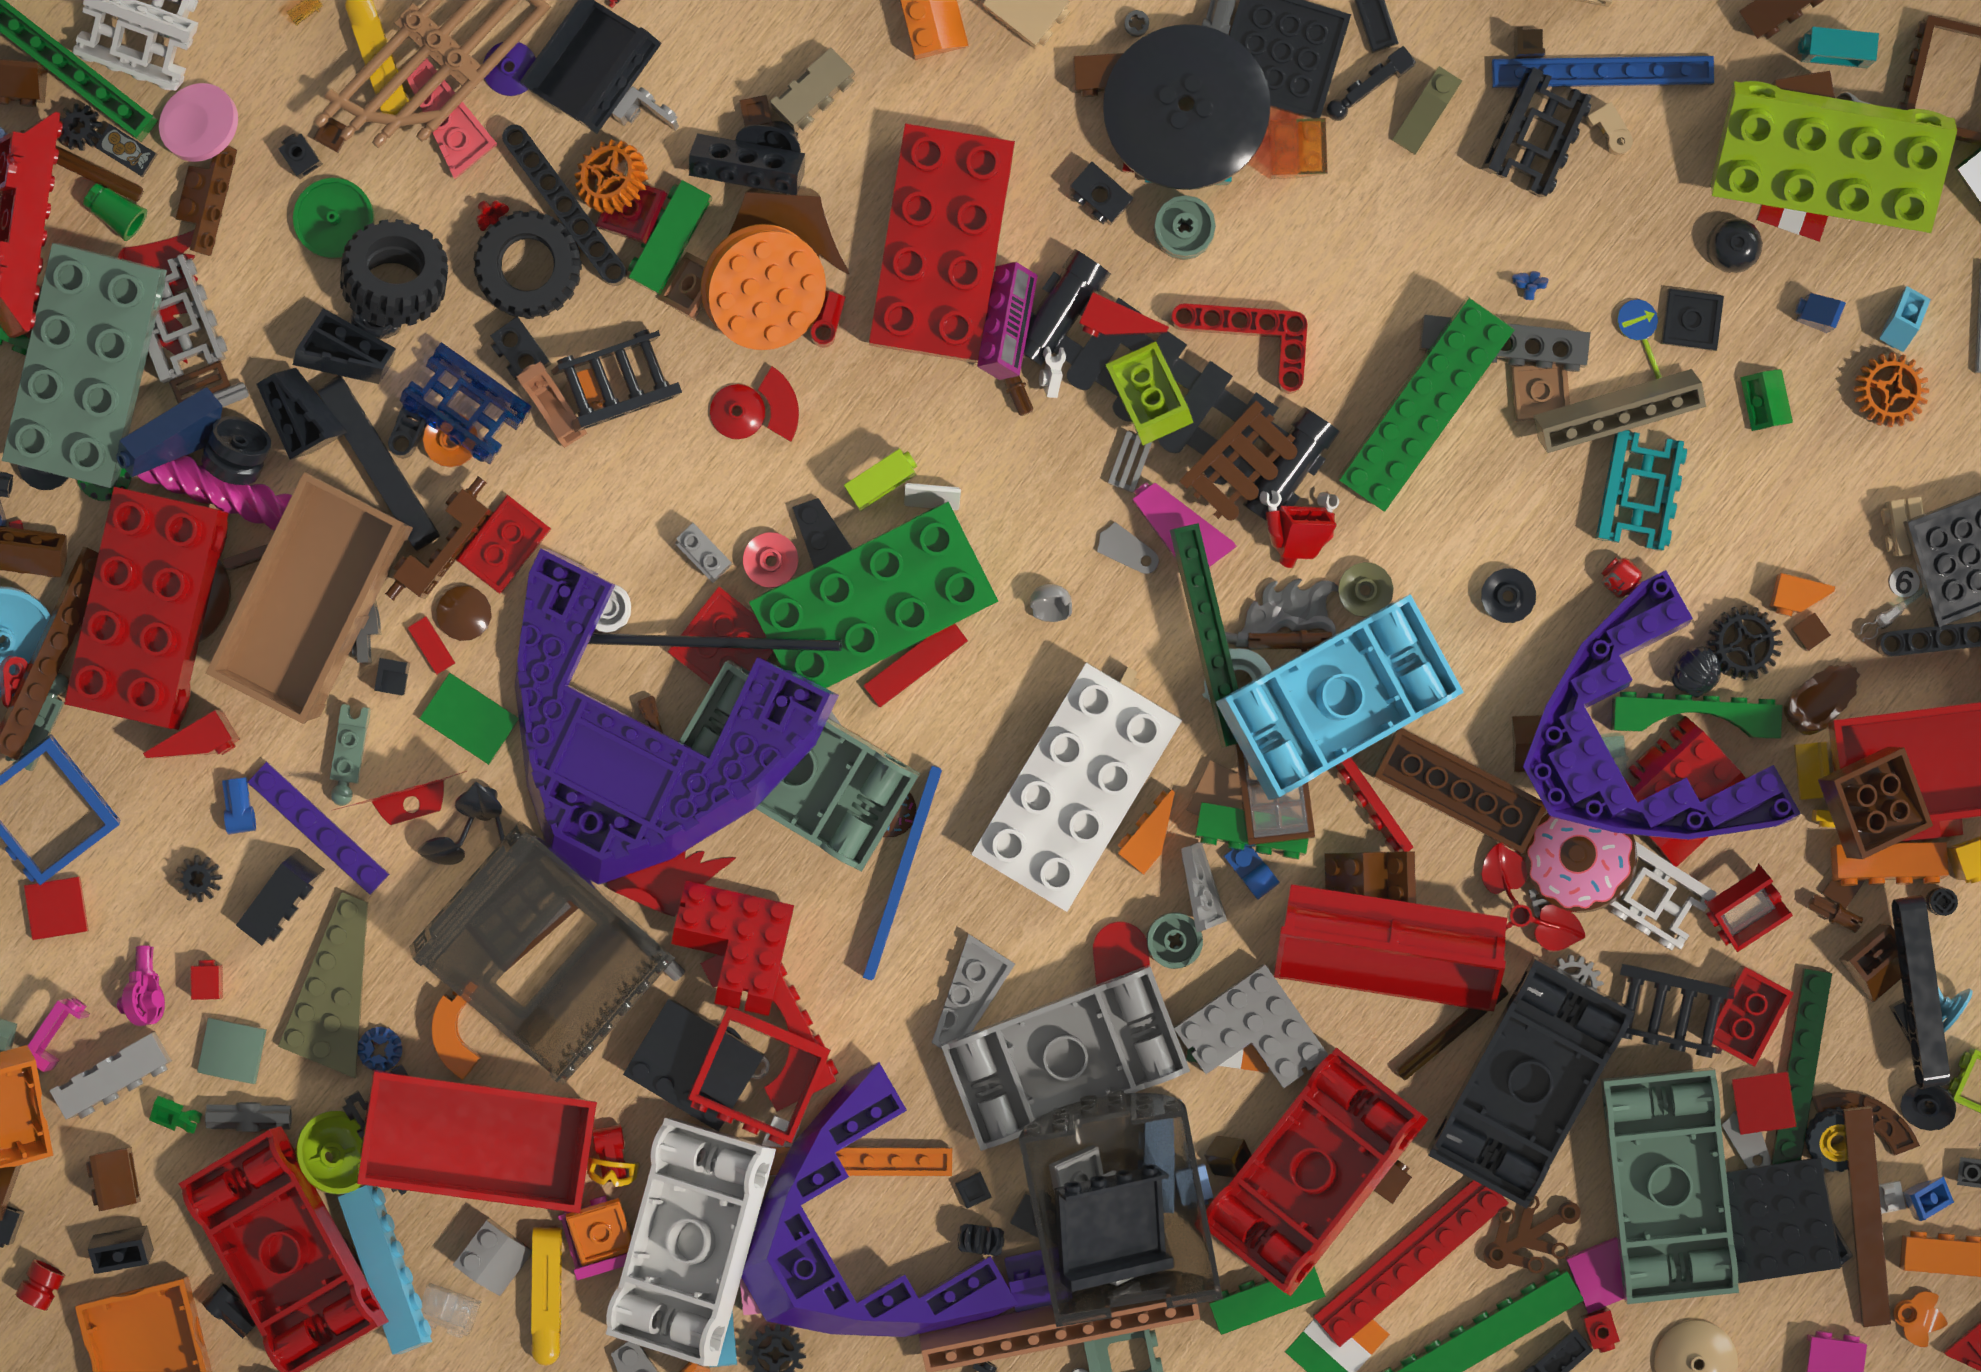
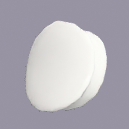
M615 585L595 628L598 631L606 633L616 631L628 622L631 614V601L627 592L620 586Z

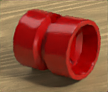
M33 1259L26 1272L28 1280L21 1282L15 1295L23 1302L47 1311L55 1297L52 1291L59 1289L66 1275L50 1264Z

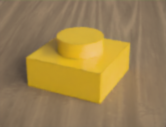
M1812 810V821H1819V827L1835 828L1829 810Z

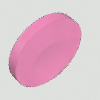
M199 83L187 86L174 94L164 106L159 120L160 137L164 145L182 160L198 162L210 159L222 152L233 139L238 125L237 109L233 100L221 88L215 85Z

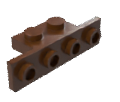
M227 146L222 152L212 157L210 169L188 166L175 219L196 224L190 246L191 251L206 256L212 255L237 154V149Z

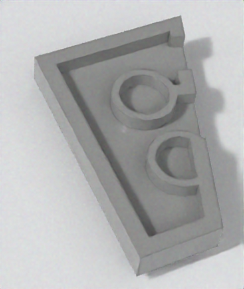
M1199 842L1181 848L1196 933L1226 922L1227 918L1202 843Z

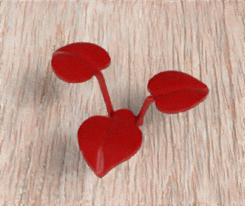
M1501 843L1496 844L1489 851L1482 866V881L1490 893L1499 894L1506 891L1513 904L1507 913L1509 922L1507 923L1506 930L1512 926L1524 927L1530 922L1538 924L1535 929V938L1541 947L1549 951L1566 949L1585 938L1583 926L1572 912L1560 909L1553 904L1546 905L1541 909L1540 919L1532 917L1530 908L1526 905H1519L1511 892V889L1521 888L1527 880L1528 873L1525 861L1519 854Z

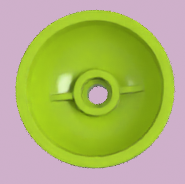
M329 1111L311 1119L301 1130L296 1144V1159L301 1172L312 1186L329 1194H346L363 1186L357 1184V1171L362 1140L357 1130L361 1127L356 1119L350 1121L343 1111ZM326 1152H330L332 1154V1161L326 1160Z

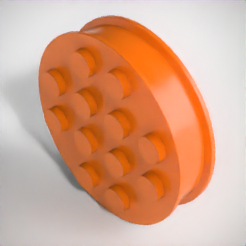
M769 224L748 226L727 236L709 256L701 278V298L709 319L734 343L754 350L776 349L801 337L817 319L823 306L826 292L824 269L813 249L793 232L780 226Z

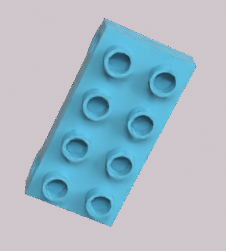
M1410 594L1216 701V704L1268 800H1272L1302 786L1321 773L1421 716L1448 703L1464 692Z

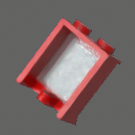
M1759 863L1754 872L1710 901H1704L1709 909L1706 916L1714 927L1719 926L1721 929L1717 932L1718 936L1725 946L1731 944L1736 952L1747 947L1793 916L1791 911L1782 902V896L1772 884L1771 877Z

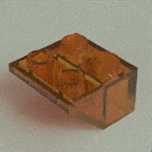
M1326 118L1269 121L1270 179L1304 178L1328 174Z

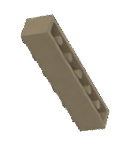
M1690 369L1533 416L1538 440L1546 452L1550 453L1706 407L1702 382L1694 371Z

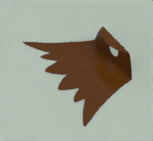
M752 187L745 192L740 210L728 236L737 230L752 225L769 224L780 226L793 232L807 243L817 254L818 258L821 254L833 266L846 274H850L835 245L824 214L821 197L816 191L811 188H799L796 196Z

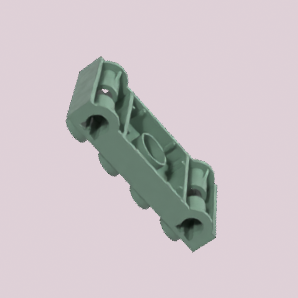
M52 243L37 306L36 320L30 336L2 461L108 488L117 485L122 470L116 459L119 440L129 434L154 323L163 298L167 270L61 243Z
M730 659L725 662L680 738V743L708 757L711 756L750 671ZM828 718L816 745L756 809L819 846L839 861L862 872L920 773Z
M1709 1067L1600 1079L1624 1301L1627 1304L1739 1293L1738 1267L1733 1241L1720 1119V1098L1715 1069Z

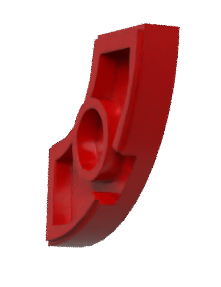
M772 366L758 388V391L766 397L770 405L771 419L767 428L792 442L799 423L798 401L789 381Z

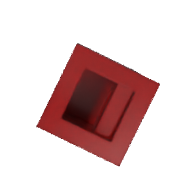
M1609 1308L1581 1316L1593 1350L1599 1349V1352L1603 1353L1616 1348L1614 1343L1620 1342ZM1602 1327L1607 1329L1605 1337L1598 1336V1330Z

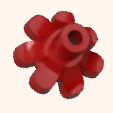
M497 200L493 201L491 205L487 201L480 202L478 209L482 213L476 218L479 229L485 231L490 224L494 225L499 221V217L506 215L509 207Z

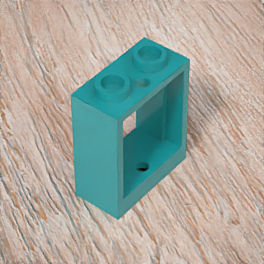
M1812 27L1803 35V38H1799L1798 54L1802 55L1801 62L1867 69L1877 61L1879 33Z

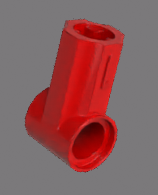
M831 291L825 292L823 306L811 328V339L816 346L826 348L834 343L846 296ZM821 327H826L831 331V336L827 340H820L815 335L816 331Z
M621 1125L593 1129L596 1153L599 1154V1158L606 1161L625 1163L623 1154L625 1144ZM601 1165L602 1177L608 1171L613 1170L618 1179L627 1178L626 1168Z

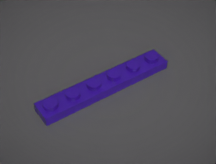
M266 762L248 781L256 791L370 895L390 875L270 763Z

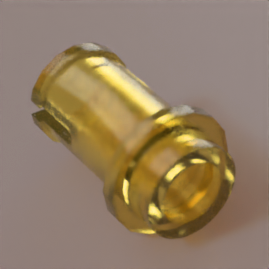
M303 0L286 12L295 25L298 26L299 23L317 11L319 13L323 4L320 0Z

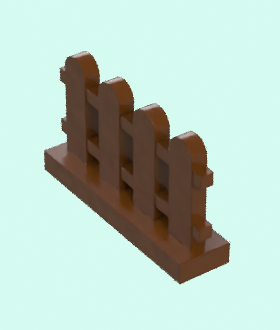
M1257 401L1247 409L1179 481L1187 490L1190 486L1196 490L1193 496L1197 500L1201 496L1217 510L1213 514L1217 519L1223 516L1227 520H1235L1239 516V508L1234 502L1241 495L1246 500L1257 498L1259 490L1254 484L1255 480L1260 475L1266 480L1276 478L1278 469L1273 462L1279 455L1286 460H1292L1297 455V448L1292 443L1296 438L1291 434L1285 437L1271 423L1275 419L1271 414L1267 417L1261 414L1264 407ZM1250 426L1254 431L1246 438L1242 432ZM1259 435L1274 449L1268 458L1252 444ZM1231 446L1235 451L1227 458L1222 453ZM1239 456L1255 469L1248 478L1233 464ZM1211 466L1216 471L1207 478L1203 473ZM1220 476L1236 490L1229 498L1213 484Z

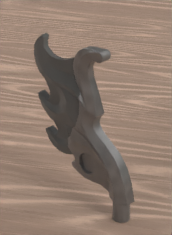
M1296 579L1290 582L1284 590L1276 592L1274 587L1278 582L1269 583L1263 591V605L1259 606L1256 601L1250 605L1242 632H1238V634L1225 632L1227 643L1236 645L1235 647H1248V633H1276L1283 627H1288L1291 631L1319 628L1326 632H1332V636L1336 635V627L1333 621L1328 618L1326 599L1332 591L1338 592V585L1325 580L1315 583L1307 590H1300L1298 585L1302 579Z

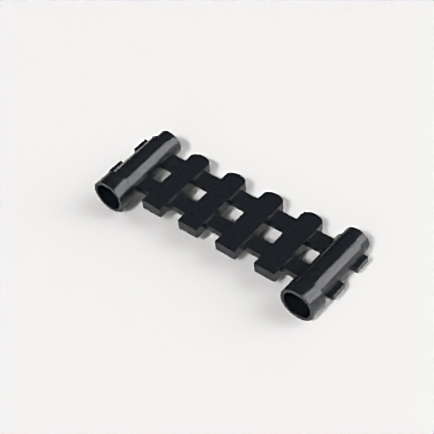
M1074 249L1063 265V272L1060 275L1053 272L1042 288L1047 292V295L1034 313L1031 312L1024 355L1042 366L1045 361L1043 355L1045 347H1050L1051 355L1053 353L1058 355L1060 347L1064 348L1066 354L1065 361L1072 365L1067 372V379L1070 384L1084 391L1090 389L1096 381L1117 396L1112 405L1116 416L1124 421L1131 422L1105 364L1109 362L1120 344L1134 352L1155 341L1145 334L1102 335L1099 333L1097 338L1092 336L1083 348L1066 336L1079 315H1083L1092 293L1099 292L1111 275L1101 265ZM1118 298L1116 300V303L1142 314L1122 299ZM1170 332L1161 333L1156 340L1175 381L1189 390L1184 400L1194 422L1158 439L1160 445L1168 452L1180 453L1187 444L1204 455L1218 441L1198 427L1212 406L1234 422L1255 401L1264 407L1261 414L1265 417L1269 414L1274 416L1279 407L1257 392L1249 403L1246 404L1225 390L1233 376L1212 361H1209L1201 373L1180 359L1179 356L1187 344ZM1304 406L1291 425L1293 427L1289 433L1271 422L1285 437L1291 434L1296 438L1292 442L1297 448L1296 457L1292 460H1286L1279 455L1273 462L1278 469L1276 478L1266 480L1260 475L1254 482L1259 490L1257 498L1245 500L1242 504L1265 521H1267L1266 512H1269L1268 506L1260 501L1261 492H1268L1269 501L1273 497L1272 490L1281 495L1282 499L1277 506V511H1279L1281 506H1294L1300 496L1295 494V491L1308 473L1313 476L1316 475L1326 460L1321 456L1324 449L1328 450L1340 432L1329 422ZM1248 426L1242 434L1247 438L1254 430ZM1260 435L1252 442V444L1254 445L1256 440L1259 438L1263 442L1268 444ZM1229 446L1222 454L1228 458L1235 450ZM1241 456L1233 462L1247 478L1255 471ZM1210 466L1204 474L1209 478L1216 470ZM1220 476L1214 483L1224 485L1227 481Z

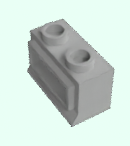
M694 523L676 538L675 544L712 583L733 565Z

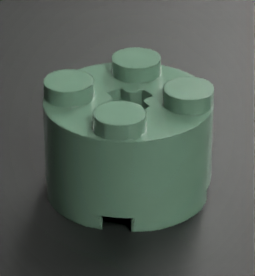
M1171 912L1161 915L1154 920L1147 932L1146 940L1150 955L1156 962L1167 968L1178 969L1192 964L1200 955L1203 947L1202 932L1196 933L1194 920L1182 913ZM1176 933H1179V940L1182 941V944L1180 946L1175 945L1173 948L1169 947L1170 941L1167 939L1168 936H1174Z

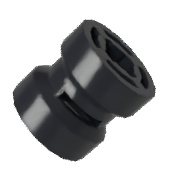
M1946 888L1932 889L1926 896L1927 909L1935 915H1950L1958 906L1957 895L1952 890Z

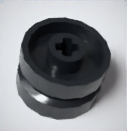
M237 416L220 418L212 426L209 441L202 452L201 462L211 475L223 482L234 485L254 483L260 477L264 460L269 454L271 438L261 426L248 419Z

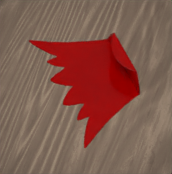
M194 230L158 242L124 247L120 251L118 258L167 270L166 275H169L172 271L167 260L177 258L181 254L185 255L187 260L195 258V255L184 254L191 246ZM181 266L178 269L182 278L169 283L173 296L179 295V291L189 288L183 270L180 269ZM184 302L160 310L168 334L184 328L173 316L188 313ZM158 334L160 343L164 348L174 355L183 352L178 339L164 343L161 334Z
M461 773L349 806L372 802L382 818L390 825L436 813L442 808L444 780ZM414 796L419 800L420 807L416 812L409 813L404 809L403 803L407 797Z
M685 851L671 860L606 883V887L649 908L675 917L680 906L685 881L704 885L736 858H720L700 863L704 856V851L694 853L686 859Z

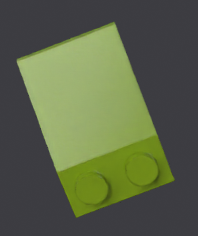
M1156 341L1105 364L1142 445H1146L1194 423L1189 408Z

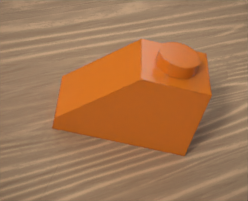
M1780 573L1777 574L1769 607L1777 608V614L1792 617L1793 613L1802 612L1832 594L1836 586Z

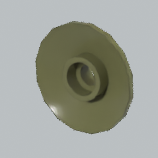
M1363 562L1353 565L1344 572L1339 582L1338 593L1340 601L1347 611L1356 616L1368 617L1390 604L1394 587L1392 579L1385 569L1374 563ZM1362 585L1370 587L1369 595L1361 594L1360 588Z

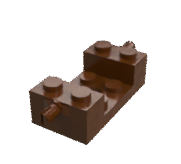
M477 476L468 489H461L460 492L455 490L445 503L448 505L445 511L458 520L462 526L460 528L455 526L446 537V540L449 542L443 550L438 548L428 560L431 563L429 567L413 555H409L408 558L403 556L394 567L396 571L393 576L395 582L385 593L389 598L394 601L403 588L406 587L418 597L427 598L492 515L493 511L476 499L478 493L487 482Z

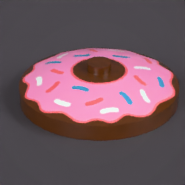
M1547 813L1542 817L1526 848L1527 873L1537 892L1554 906L1576 913L1596 911L1616 901L1630 885L1637 866L1636 842L1633 834L1614 833L1551 817Z

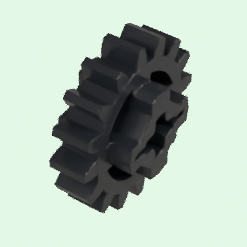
M778 1323L773 1330L766 1324L764 1333L757 1329L755 1334L758 1339L750 1338L748 1341L753 1346V1349H746V1354L752 1355V1358L747 1361V1365H755L756 1368L753 1372H780V1366L785 1361L792 1360L791 1366L781 1372H796L795 1368L802 1369L804 1365L799 1362V1359L806 1358V1353L800 1352L805 1343H798L796 1341L800 1334L797 1332L791 1335V1326L781 1330V1326ZM772 1336V1342L769 1345L758 1347L765 1338ZM782 1337L788 1339L794 1349L787 1348L782 1342ZM774 1347H779V1352L784 1353V1356H780L777 1361L773 1360V1355L768 1354V1352L773 1351ZM758 1358L764 1359L770 1365V1370L765 1369L760 1364Z

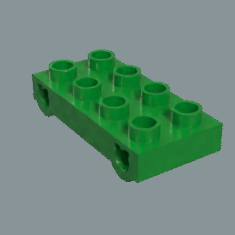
M949 501L761 594L750 600L749 604L767 638L842 640V651L773 649L782 669L791 670L824 688H828L999 601Z

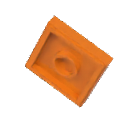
M619 1198L580 1210V1213L570 1212L566 1214V1220L582 1266L628 1253L632 1235Z

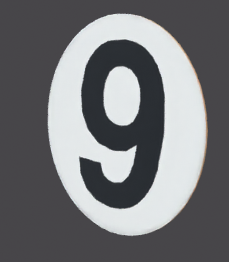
M1900 567L1891 574L1889 585L1897 596L1909 597L1918 590L1920 579L1913 569Z

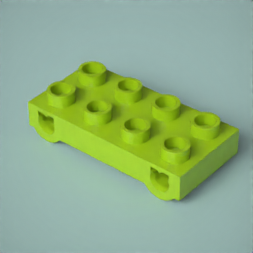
M1734 81L1710 183L1711 194L1714 197L1932 233L1957 134L1955 118L1946 117L1940 113L1925 109L1902 110L1783 90L1764 82Z

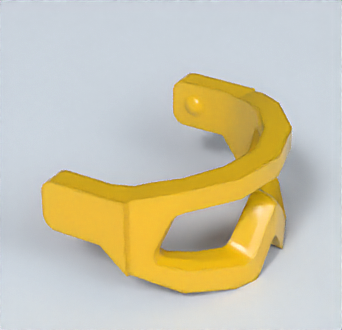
M589 1156L587 1174L591 1180L601 1185H605L608 1180H611L615 1187L625 1186L636 1180L640 1163L612 1162L594 1159V1157ZM596 1164L615 1168H628L629 1177L618 1179L613 1170L608 1171L604 1177L595 1174L594 1170Z

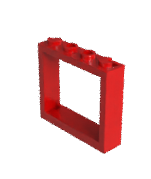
M726 1006L687 1100L692 1101L690 1107L706 1113L707 1109L718 1112L716 1118L732 1124L734 1119L743 1123L742 1129L758 1135L760 1130L769 1134L768 1140L783 1146L785 1141L792 1143L831 1050L735 1008ZM730 1020L816 1057L785 1131L698 1095Z

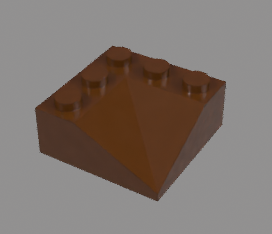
M1886 747L1818 779L1846 858L1865 859L1933 826L1905 747Z

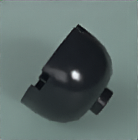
M1733 217L1722 220L1712 228L1707 237L1708 258L1716 268L1723 272H1744L1756 264L1761 255L1763 242L1760 232L1754 224L1745 219Z

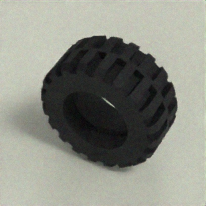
M520 210L513 212L512 215L499 217V221L494 225L490 224L486 228L487 232L483 237L480 236L477 242V252L474 251V274L480 290L496 308L513 317L534 319V317L548 316L554 310L558 311L564 306L563 304L567 299L570 300L574 295L573 291L580 282L579 275L580 270H582V262L579 255L580 251L574 238L561 223L547 214H540L538 211L522 212ZM523 239H534L546 245L554 261V268L550 279L542 287L530 291L519 290L510 285L502 271V259L506 250L513 243Z
M387 219L380 220L377 225H374V223L364 226V231L360 229L352 235V239L346 243L344 253L342 254L340 288L343 290L342 295L345 301L350 303V308L356 314L362 313L361 318L369 322L371 320L376 321V325L385 327V324H390L392 328H400L401 324H407V326L417 324L418 319L424 321L430 317L431 312L437 311L446 292L448 258L446 252L442 250L443 245L437 238L433 239L431 232L427 229H419L420 226L412 222L409 225L405 224L404 220L396 219L395 222H388ZM396 263L410 268L418 277L406 283L392 284L378 279L371 273V270L382 264Z

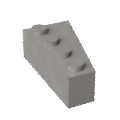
M156 1032L117 1052L116 1055L97 1063L92 1069L72 1077L66 1084L56 1086L49 1091L66 1120L77 1115L80 1119H83L95 1112L93 1106L103 1101L104 1105H107L119 1098L117 1092L126 1087L128 1091H131L142 1085L143 1077L151 1073L154 1078L168 1070L166 1064L172 1060Z

